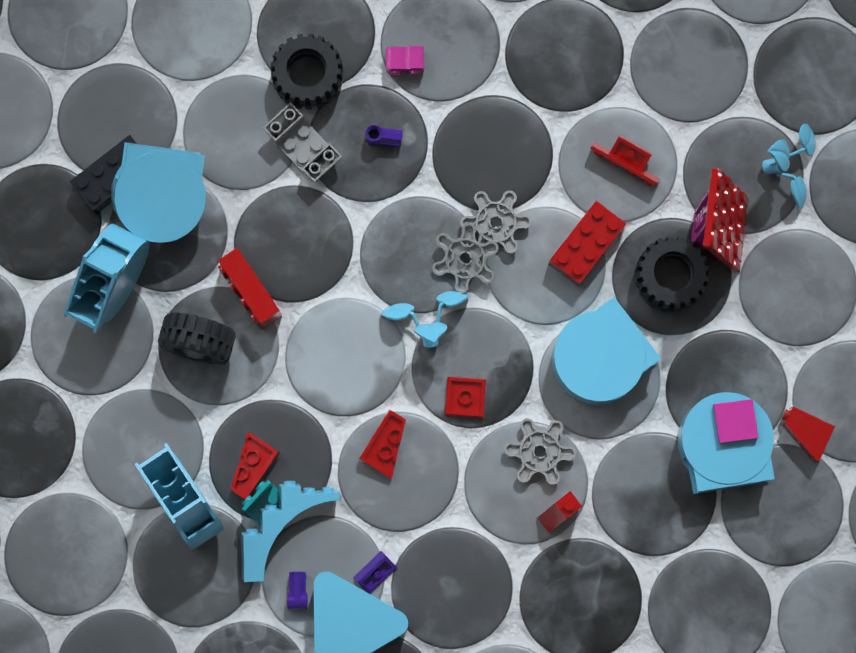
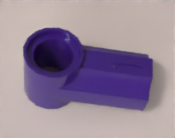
M371 125L366 129L365 140L372 146L385 145L401 148L403 130L380 128L377 125ZM370 132H376L378 133L379 137L376 139H371L368 134Z
M289 572L288 610H308L306 572Z

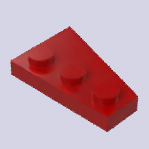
M389 409L358 459L392 479L406 419Z
M248 431L230 489L243 499L253 494L280 454V452Z

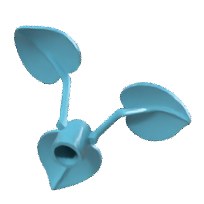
M803 124L799 130V139L803 146L800 150L789 154L787 142L784 139L778 140L767 151L774 159L764 160L762 164L766 175L777 174V177L783 176L792 179L791 191L798 211L802 210L807 198L806 184L801 176L796 178L795 175L782 173V171L788 170L790 157L806 151L808 156L813 155L816 148V140L808 124Z
M447 291L438 295L436 300L440 304L438 306L436 322L420 325L415 314L412 312L415 309L414 306L406 303L389 306L381 312L380 316L391 320H401L411 316L417 326L414 329L415 333L422 338L423 346L431 348L438 345V339L447 331V325L440 323L442 307L444 305L448 307L456 306L469 298V295L457 291Z

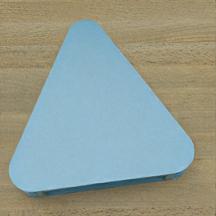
M322 572L316 576L314 580V653H372L406 632L408 619L401 611L331 572Z

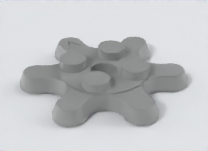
M479 191L474 196V201L479 207L478 213L474 216H464L460 224L461 227L466 223L475 225L476 231L479 233L478 243L485 244L489 241L500 243L507 253H515L518 249V244L513 238L514 232L520 228H529L532 220L528 215H517L514 213L513 204L516 202L517 196L513 191H506L502 199L497 202L491 201L485 192ZM493 218L500 219L501 226L493 228L490 223Z
M466 223L462 227V235L459 239H452L445 233L439 234L436 238L437 245L445 251V257L443 260L434 263L432 267L433 272L439 276L445 273L453 274L456 279L455 290L460 293L467 292L471 278H480L484 283L488 284L495 278L494 272L486 266V259L498 252V244L494 241H489L485 244L478 243L475 238L476 227L472 223ZM463 253L470 255L471 260L469 263L462 261L461 256Z
M529 418L523 419L520 423V428L524 433L523 440L519 443L509 442L504 447V452L507 456H516L522 461V467L517 472V479L522 483H526L534 473L539 472L545 476L549 484H557L560 481V474L556 469L557 463L561 460L571 461L576 457V450L573 447L562 446L558 441V436L563 431V424L555 420L550 423L546 430L541 431L535 427L533 420ZM541 446L545 449L543 457L535 455L534 450L536 447Z

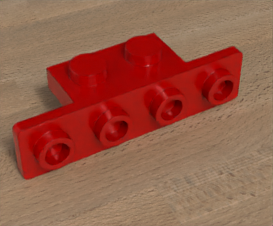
M621 135L617 138L611 151L596 142L590 147L596 156L606 157L612 165L625 168L628 174L643 178L642 181L650 186H656L660 180L644 170L653 153Z

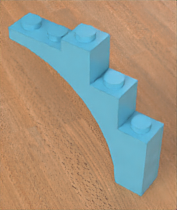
M284 481V484H279V508H277V505H265V508H260V532H258V529H246V532H241L242 580L244 582L264 581L265 564L269 550L284 526L296 515L312 506L323 502L340 500V492L334 490V487H322V490L316 491L315 488L309 487L303 488V491H301V486L296 484L295 481Z

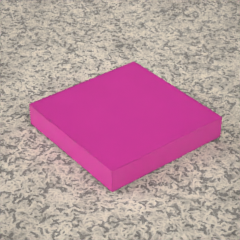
M753 399L713 404L719 443L759 438Z

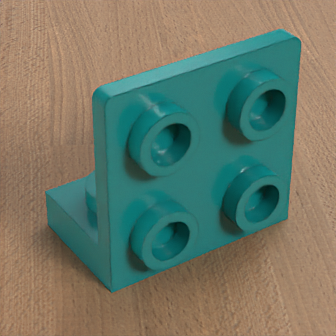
M269 480L266 483L262 481L255 489L257 491L253 497L249 495L242 503L244 506L242 510L259 525L260 508H265V505H277V508H279V490Z

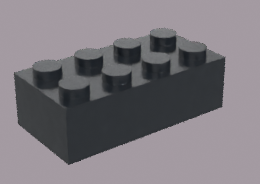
M128 135L69 181L96 215L112 203L111 188L114 177L122 165L124 142L137 144L131 135Z

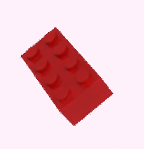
M595 201L551 257L548 264L579 287L625 228L626 223Z
M238 248L218 260L220 263L218 268L225 279L229 278L231 280L229 282L230 287L236 295H241L239 300L246 311L249 309L252 311L250 316L257 327L261 325L264 329L282 317L279 308Z

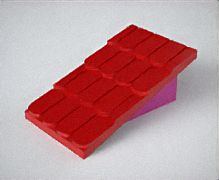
M712 168L710 188L695 209L691 241L694 242L693 245L696 248L700 247L701 249L709 250L732 271L740 272L749 198L744 191H741L733 183L730 177L725 175L723 170Z

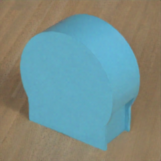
M124 142L122 165L114 177L111 188L112 205L119 220L131 233L150 242H170L188 234L199 222L205 208L206 191L202 180L205 155H201L199 152Z
M110 224L105 228L91 249L83 256L63 317L68 315L93 328L94 333L105 322L107 323L112 320L126 302L142 272L149 252V242L116 224Z
M613 297L596 311L583 313L567 323L554 345L552 367L557 382L569 396L585 404L605 405L613 403L629 393L641 375L657 364L661 357L615 297Z
M732 392L710 395L698 402L685 415L679 427L677 443L680 457L689 470L693 494L764 483L775 479L771 460L774 444L772 424L765 411L755 401H753L759 437L757 439L719 443L713 404L750 399L744 395Z
M165 443L164 446L166 448L142 464L135 463L179 534L190 550L193 551L225 528L175 453Z

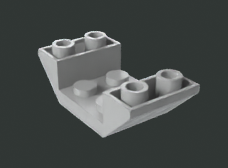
M291 102L263 127L276 146L314 183L342 158V155L308 124L302 113Z

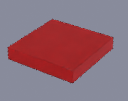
M448 377L445 416L483 418L486 379Z

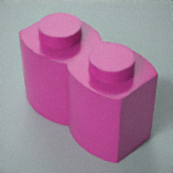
M423 46L386 47V72L390 73L391 76H400L403 72H409V75H420V72H424Z

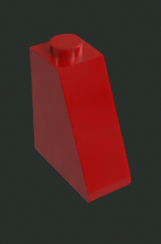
M791 407L789 410L786 409L781 420H784L782 426L813 462H819L835 426L796 407Z
M570 491L537 518L550 533L583 506Z

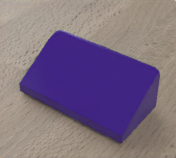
M380 551L353 578L370 594L397 567Z

